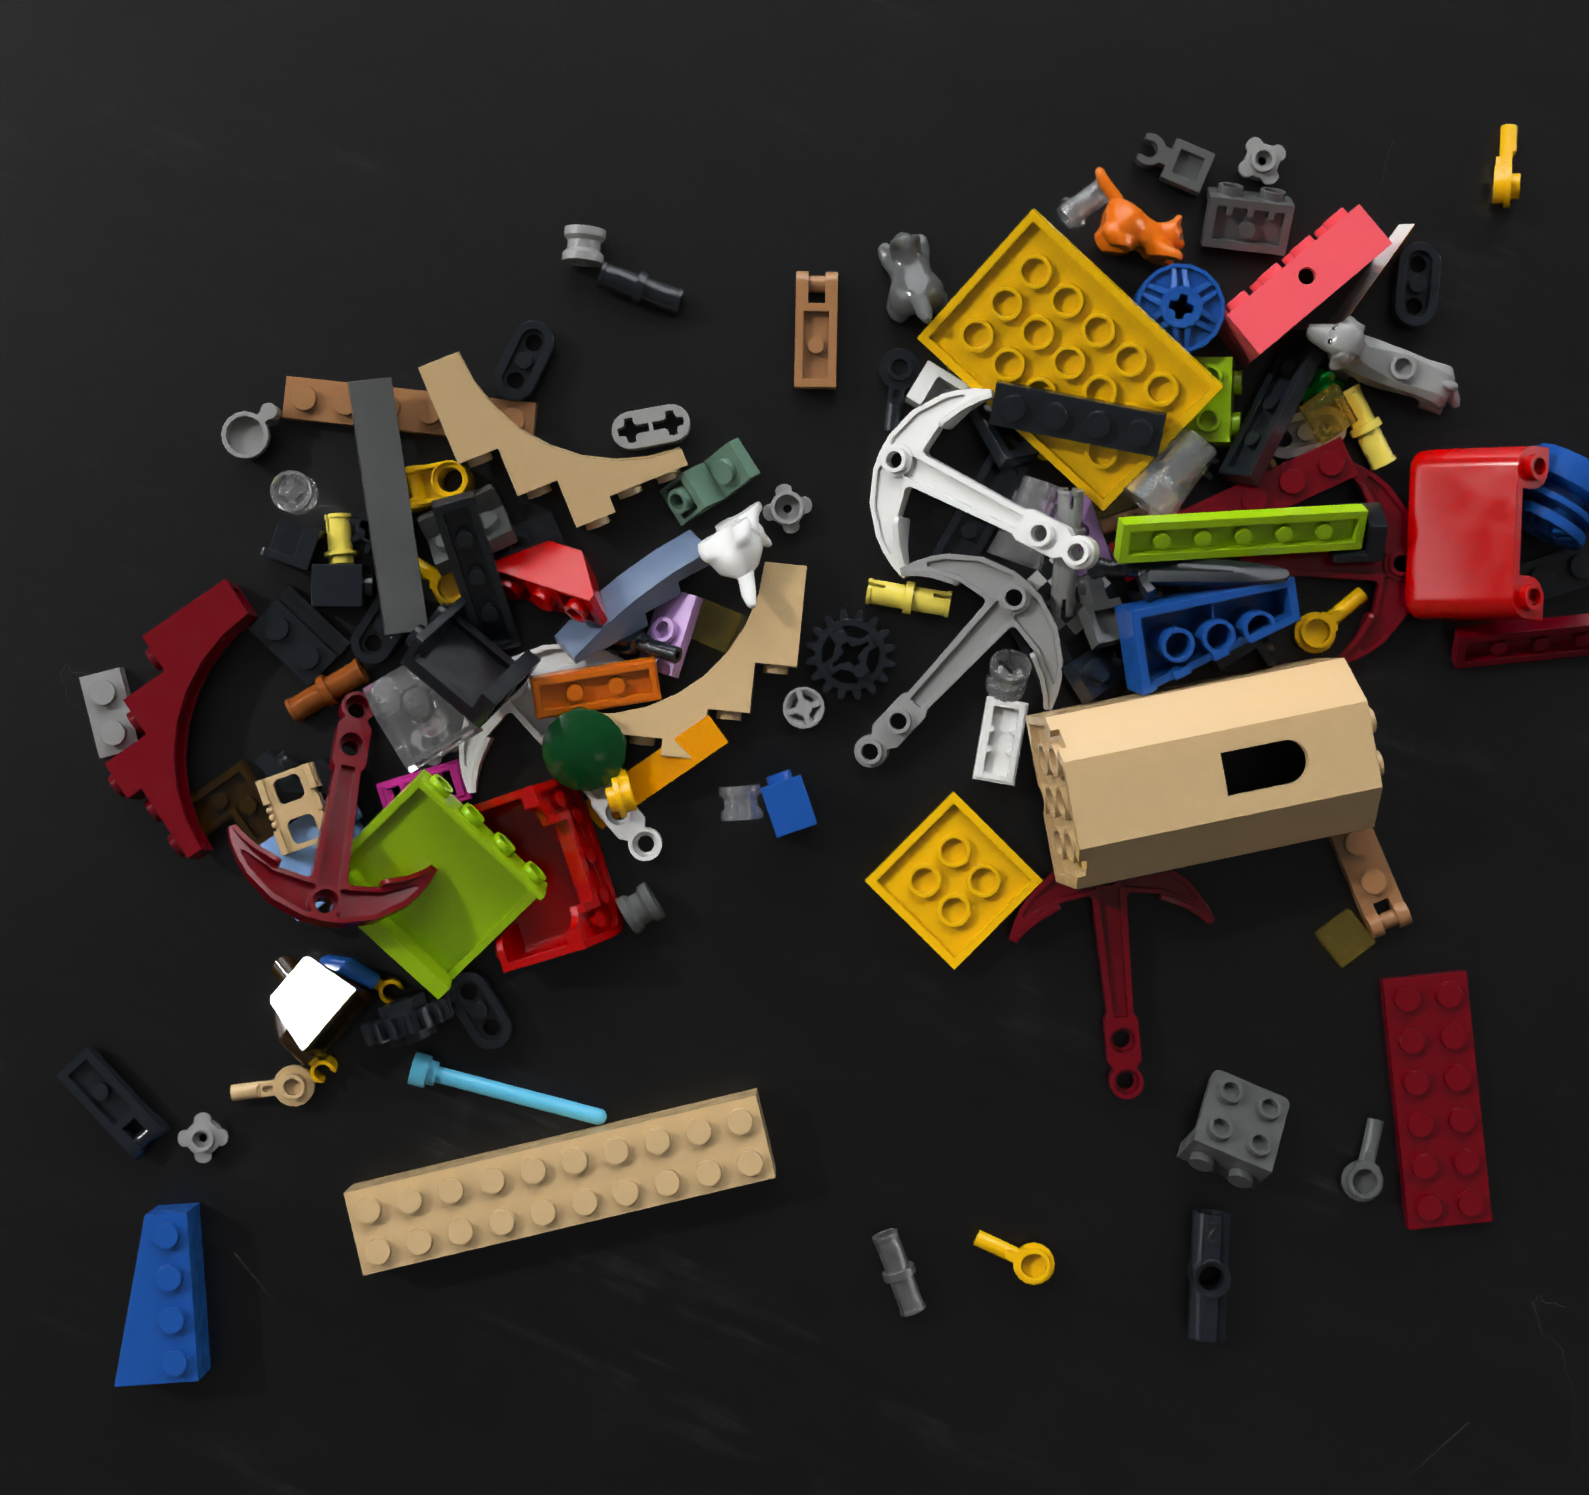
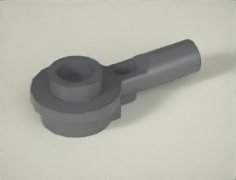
M1369 1117L1366 1123L1359 1159L1350 1162L1341 1174L1343 1191L1348 1197L1358 1202H1368L1375 1199L1383 1188V1175L1375 1161L1384 1121Z

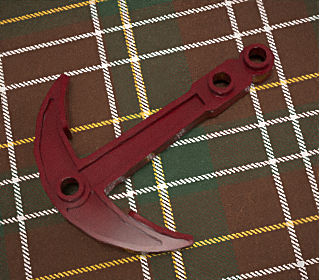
M1356 463L1354 465L1359 475L1351 479V482L1355 486L1362 503L1380 502L1388 524L1383 561L1334 563L1331 561L1329 551L1238 557L1239 561L1284 568L1289 571V576L1373 582L1376 588L1371 612L1364 613L1352 639L1336 657L1345 658L1347 663L1369 654L1383 644L1408 614L1405 600L1406 571L1399 572L1394 567V561L1398 556H1402L1407 560L1408 510L1385 481ZM1208 558L1224 560V558Z
M361 691L348 693L343 698L338 709L340 721L335 728L329 762L332 774L310 876H304L279 867L282 861L281 858L256 844L236 824L227 828L230 847L236 863L250 884L272 906L301 922L319 927L341 929L373 925L408 907L426 889L437 872V869L430 865L408 876L384 879L378 887L352 886L348 883L360 775L366 767L372 731L369 722L375 712L374 701L368 694ZM348 710H358L361 713V718L351 716ZM342 747H351L355 751V755L349 756L342 751ZM325 902L329 906L330 911L328 913L319 912L316 909L315 903Z
M1053 870L1026 897L1013 921L1009 940L1017 943L1036 923L1061 910L1060 903L1090 897L1106 1012L1102 1019L1106 1061L1112 1067L1108 1076V1084L1113 1093L1119 1098H1135L1142 1091L1144 1080L1142 1074L1137 1069L1142 1057L1138 1018L1133 1013L1127 896L1131 892L1156 894V898L1187 909L1208 925L1215 919L1200 893L1186 878L1173 870L1081 889H1074L1056 882ZM1119 1031H1124L1128 1034V1041L1122 1046L1115 1045L1113 1041L1114 1035ZM1122 1073H1129L1132 1076V1082L1127 1087H1120L1117 1083V1079Z

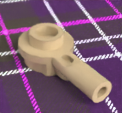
M292 1064L282 1068L273 1080L233 1084L230 1087L232 1101L276 1096L281 1103L297 1107L305 1104L312 1098L316 1082L310 1077L308 1068Z

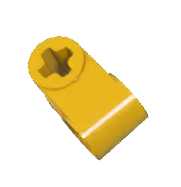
M453 460L405 467L411 513L432 509L431 501L471 490L474 491L475 477L470 469ZM458 470L462 475V484L456 491L448 492L444 486L445 477L449 472Z

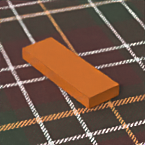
M654 656L529 676L536 720L560 716L577 706L600 710L662 700Z

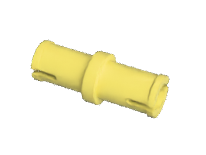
M1360 384L1337 394L1335 399L1338 401L1351 427V430L1348 432L1352 439H1357L1371 471L1377 470L1396 460V456L1393 455L1379 427L1383 423L1379 416L1374 417L1362 393Z
M869 578L865 604L902 609L903 614L910 615L911 611L948 618L952 591L947 592L915 586L916 582L907 581L905 585Z

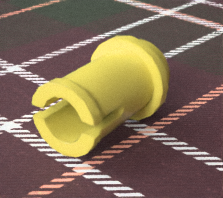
M340 512L324 515L328 551L324 552V558L329 559V564H354V557L358 556V552L353 550V543L350 540L352 537L351 523H349L351 513Z

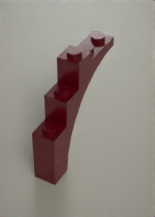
M227 579L222 580L142 636L149 647L145 650L148 659L157 670L161 671L164 669V672L123 701L130 710L126 715L132 726L140 734L145 732L146 735L104 763L111 773L108 776V781L116 793L121 797L126 796L128 799L142 800L147 797L148 800L145 801L147 810L156 821L164 822L171 833L168 836L170 845L181 857L186 856L187 859L200 860L214 850L198 821L189 790L186 757L190 722L199 693L212 668L232 642L259 618L238 585Z

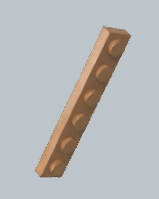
M286 376L282 418L285 420L354 427L348 382ZM393 387L399 432L446 437L428 391ZM489 398L501 412L520 428L535 436L537 403Z

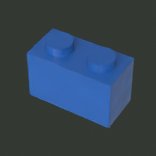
M791 769L766 777L768 785L761 787L760 790L777 838L817 824V819L801 774L793 776Z

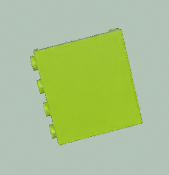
M424 768L352 840L348 883L352 886L378 887L384 879L408 876L430 865L437 869L426 889L404 910L373 925L358 927L439 1000L450 989L452 980L536 898L541 901L545 897L548 883L545 882V874L532 861L525 863L514 853L515 847L504 834L500 832L494 834L483 824L485 821L484 817L473 805L469 803L463 805L451 794L453 789L442 776L436 773L432 776Z

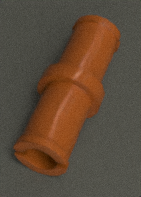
M355 658L351 663L327 677L324 674L315 678V684L294 697L286 699L284 703L291 717L297 723H300L303 719L327 705L334 707L339 704L342 696L369 682L370 676L362 662Z

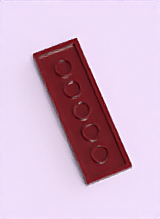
M1455 970L1379 978L1405 1227L1408 1230L1492 1222L1467 971Z

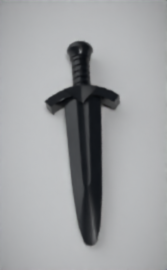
M1099 556L1097 563L1092 568L1087 569V574L1092 580L1108 575L1110 577L1135 576L1138 581L1139 590L1148 603L1155 599V587L1153 585H1260L1285 582L1289 578V571L1277 566L1220 559L1119 564L1114 559L1109 560Z

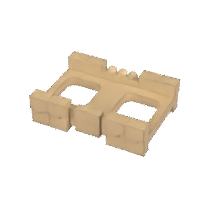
M308 762L256 781L255 784L263 806H268L266 812L271 814L269 820L274 821L271 826L277 830L273 833L281 855L285 856L317 844L318 837L301 844L296 843L289 828L291 820L311 814L320 831L325 802L317 788L322 786L314 762ZM296 774L301 780L304 796L283 804L279 801L274 784L281 778Z

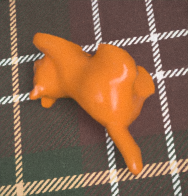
M1102 167L1096 168L1097 184L1108 198V204L1102 213L1101 225L1094 234L1098 248L1103 253L1113 256L1126 255L1128 252L1136 250L1146 261L1161 266H1168L1173 264L1174 261H1181L1183 253L1180 250L1185 245L1181 228L1182 215H1177L1174 219L1167 222L1154 221L1134 203L1123 198Z

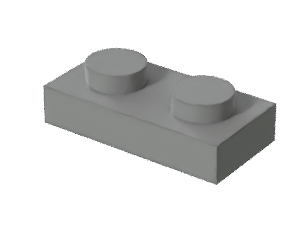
M118 667L79 677L99 759L116 756L142 738L126 715L130 710L123 700L131 695L124 668Z

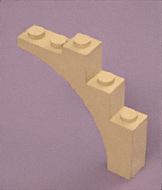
M459 351L418 367L457 463L461 464L467 461L470 468L492 460L491 451L498 449L517 496L526 493L528 499H533L552 491L550 483L558 481L576 528L585 525L587 531L609 523L608 515L616 512L610 496L618 494L620 500L643 491L642 483L654 478L657 479L658 484L673 480L681 474L680 468L688 465L680 447L648 456L607 458L582 455L553 446L520 428L492 403L475 382Z
M765 562L756 607L752 609L745 627L729 651L703 677L676 695L647 707L603 714L609 716L624 735H630L629 744L654 746L655 738H661V756L693 759L674 739L708 716L709 710H717L716 719L741 721L742 713L751 714L756 664L764 665L763 673L788 675L789 667L797 668L807 566Z

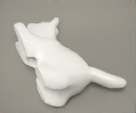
M759 501L753 503L737 515L719 522L715 526L717 532L698 544V553L704 562L710 564L719 575L737 579L741 596L747 607L754 609L757 605L754 570L759 565L763 547L768 548L772 546L771 540L759 523V514L763 508Z

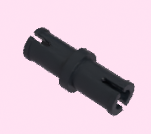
M606 261L603 263L596 287H602L632 298L631 303L640 305V302L672 312L674 315L678 311L684 289H678L649 278L650 273L641 271L640 274L611 265Z

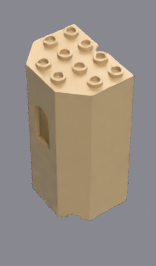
M1311 658L1276 665L1272 668H1261L1161 688L1145 696L1136 693L1025 716L1037 783L1044 800L1043 815L1055 880L1074 889L1115 882L1375 826L1383 788L1381 776L1384 774L1385 769L1382 755L1376 750L1373 733L1377 730V721L1345 658ZM1283 740H1291L1303 749L1306 765L1302 775L1297 780L1287 784L1228 796L1221 753Z

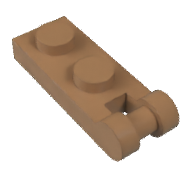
M796 271L794 389L836 390L838 272H826L825 276H809V271ZM808 292L825 293V303H808Z
M1373 827L1329 836L1330 844L1371 938L1375 939L1385 935V930L1398 925V927L1402 928L1413 923L1410 911L1402 899ZM1386 899L1390 910L1378 915L1373 904Z

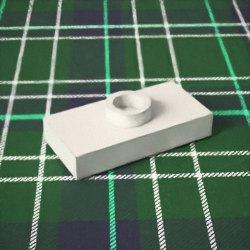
M986 696L972 779L1015 785L1026 723L1025 716L1027 715L1029 703Z

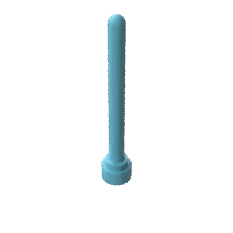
M416 1052L407 1082L409 1085L425 1088V1085L434 1086L435 1083L595 1125H601L607 1119V1114L603 1109L441 1067L440 1062L433 1060L432 1055Z

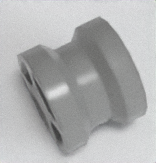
M566 225L564 227V236L567 239V248L562 252V261L570 265L582 267L603 266L604 255L600 250L601 243L606 240V230L590 225Z
M798 687L790 691L783 703V713L787 721L794 727L801 729L811 728L818 724L825 710L821 695L808 687Z

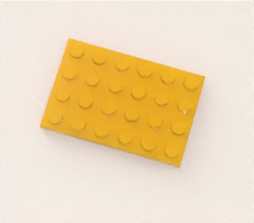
M1035 208L1028 213L917 337L920 342L970 388L992 389L995 393L997 381L1003 380L1166 412L1167 416L1159 453L1223 388V384ZM993 399L986 401V403L991 408L993 404ZM1016 430L1077 488L1084 489L1085 495L1102 511L1155 458Z

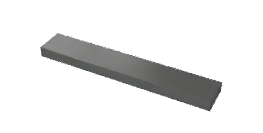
M392 378L349 381L348 391L385 636L411 633L419 624L427 627L428 622Z

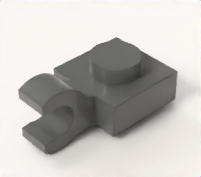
M1088 575L1082 578L1084 583L1076 584V598L1084 605L1077 611L1091 650L1120 644L1115 606L1122 604L1120 597L1108 599L1102 578L1092 580Z

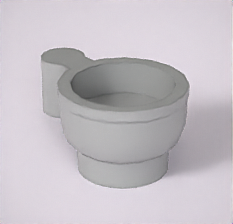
M265 403L257 415L252 412L243 411L230 416L224 423L221 432L222 442L227 451L235 457L243 459H253L262 455L270 444L269 426L281 418L280 408L272 403Z

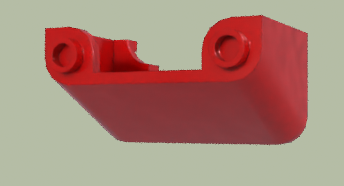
M1510 446L1434 449L1420 451L1414 456L1410 467L1405 587L1406 606L1413 617L1425 620L1463 623L1543 620V590L1535 578L1520 575L1523 489H1536L1544 484L1549 471L1548 447Z
M554 778L473 805L484 817L485 821L483 824L494 834L497 832L504 834L515 847L514 853L525 863L528 861L535 863L545 874V882L548 883L545 897L541 901L536 898L496 937L494 950L501 962L504 973L586 949L617 936L622 931L623 915L615 901L617 895L582 790H573L560 784Z

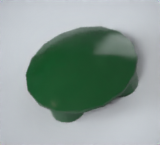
M577 706L569 712L561 714L549 725L542 741V757L548 772L560 784L573 790L593 791L607 786L611 782V778L619 775L626 759L627 740L620 728L609 716L594 709Z

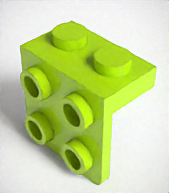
M1194 357L1223 384V388L1171 442L1213 443L1215 448H1230L1233 443V437H1236L1242 425L1241 412H1234L1235 395H1242L1243 370H1236L1233 357Z

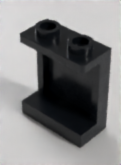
M461 596L451 606L444 602L430 617V624L427 627L419 624L405 640V644L409 648L400 663L480 729L525 685L541 659L528 649L516 661L513 660L462 617L461 613L468 601Z

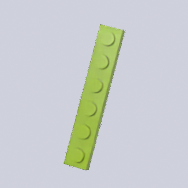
M1360 503L1118 517L1114 558L1119 564L1357 550L1362 549L1368 510Z

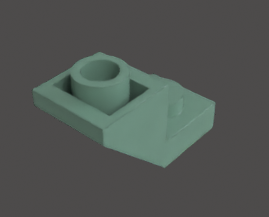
M739 438L727 442L704 462L679 474L677 478L673 479L659 492L680 525L683 526L736 493L759 475L760 471Z

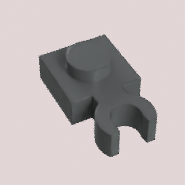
M1147 133L1143 142L1154 147L1155 156L1146 157L1138 153L1134 162L1144 169H1151L1156 166L1162 168L1159 181L1197 197L1216 154L1179 138L1175 140L1171 149L1165 145L1164 140L1159 135Z

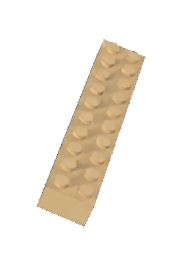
M755 1088L355 1183L343 1194L364 1276L776 1178V1166L758 1090Z

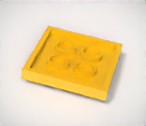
M953 791L865 879V882L954 970L1043 881Z

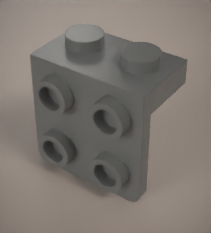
M1215 1070L1209 1077L1196 1126L1180 1143L1177 1157L1187 1161L1196 1170L1203 1172L1211 1171L1227 1178L1228 1182L1236 1187L1254 1190L1273 1171L1290 1106L1289 1101L1279 1094L1225 1071Z

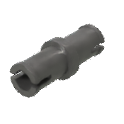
M889 1228L875 1234L872 1240L876 1245L885 1269L882 1272L884 1281L891 1285L901 1316L908 1317L923 1311L926 1308V1304L922 1299L913 1275L916 1272L914 1263L907 1259L898 1235L899 1232L897 1228Z

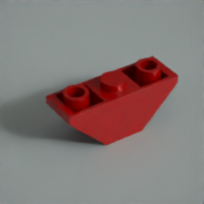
M548 540L496 560L503 586L509 599L517 601L520 598L534 603L544 611L550 612L553 609L565 613L580 623L589 621L604 626L608 620L596 576L581 550Z

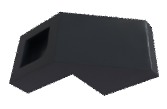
M266 750L255 761L269 777L300 766L284 750L280 754L277 750ZM329 757L319 758L314 763L322 786L317 787L321 794L328 793L332 772L329 768ZM296 774L281 778L275 782L283 792L304 793L301 780Z

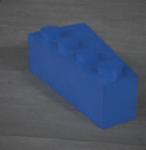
M1289 576L1287 581L1273 584L1213 585L1155 597L1149 603L1146 600L1116 605L1115 612L1127 689L1145 696L1158 690L1157 687L1173 679L1178 680L1192 673L1191 670L1211 660L1217 661L1229 655L1230 651L1246 643H1253L1300 620L1295 577Z
M200 1202L158 1205L144 1216L114 1387L199 1381L211 1369Z

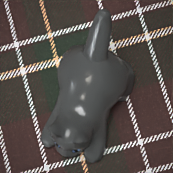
M899 232L890 244L887 242L882 243L877 249L879 260L891 280L886 309L889 316L896 322L904 323L910 316L916 314L921 321L928 324L932 321L933 312L939 314L948 304L947 293L941 280L931 271L930 246L927 237L922 234L911 235L906 232Z

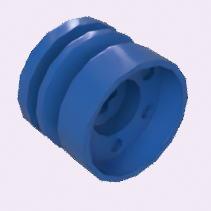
M1170 264L1157 269L1143 282L1132 299L1193 357L1217 335L1225 316V299L1219 284L1207 271L1192 264ZM1176 302L1181 303V310L1186 312L1181 319L1175 318V310L1170 309Z
M1538 444L1537 446L1549 448V471L1542 486L1536 489H1523L1522 529L1546 543L1568 550H1581L1587 541L1586 535L1583 532H1589V514L1586 512L1589 511V459L1554 444Z

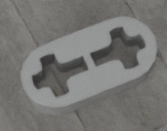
M676 404L628 411L620 414L614 420L612 436L616 444L626 451H640L682 442L690 433L691 421L688 413ZM669 413H674L678 420H684V425L677 427L678 434L670 435L668 429L665 428L654 430V425L666 422V415ZM633 421L636 427L649 426V431L636 434V442L629 443L626 436H619V431L626 429L625 422Z

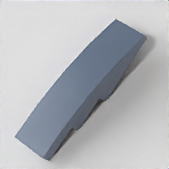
M688 530L652 551L617 576L600 591L608 619L604 626L589 621L580 623L571 618L555 635L556 642L577 664L640 629L647 627L648 622L645 613L681 595L678 582L710 565L704 562L698 553V544L701 540L691 530Z

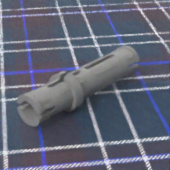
M1068 487L1058 488L1057 520L1072 527L1075 535H1085V528L1081 526L1085 490L1072 487L1070 504L1071 492L1068 491ZM1080 544L1075 545L1072 549V556L1077 561L1079 559ZM1063 558L1053 559L1049 610L1052 616L1061 617L1063 600L1065 617H1073L1076 612L1075 599L1078 570L1068 567Z

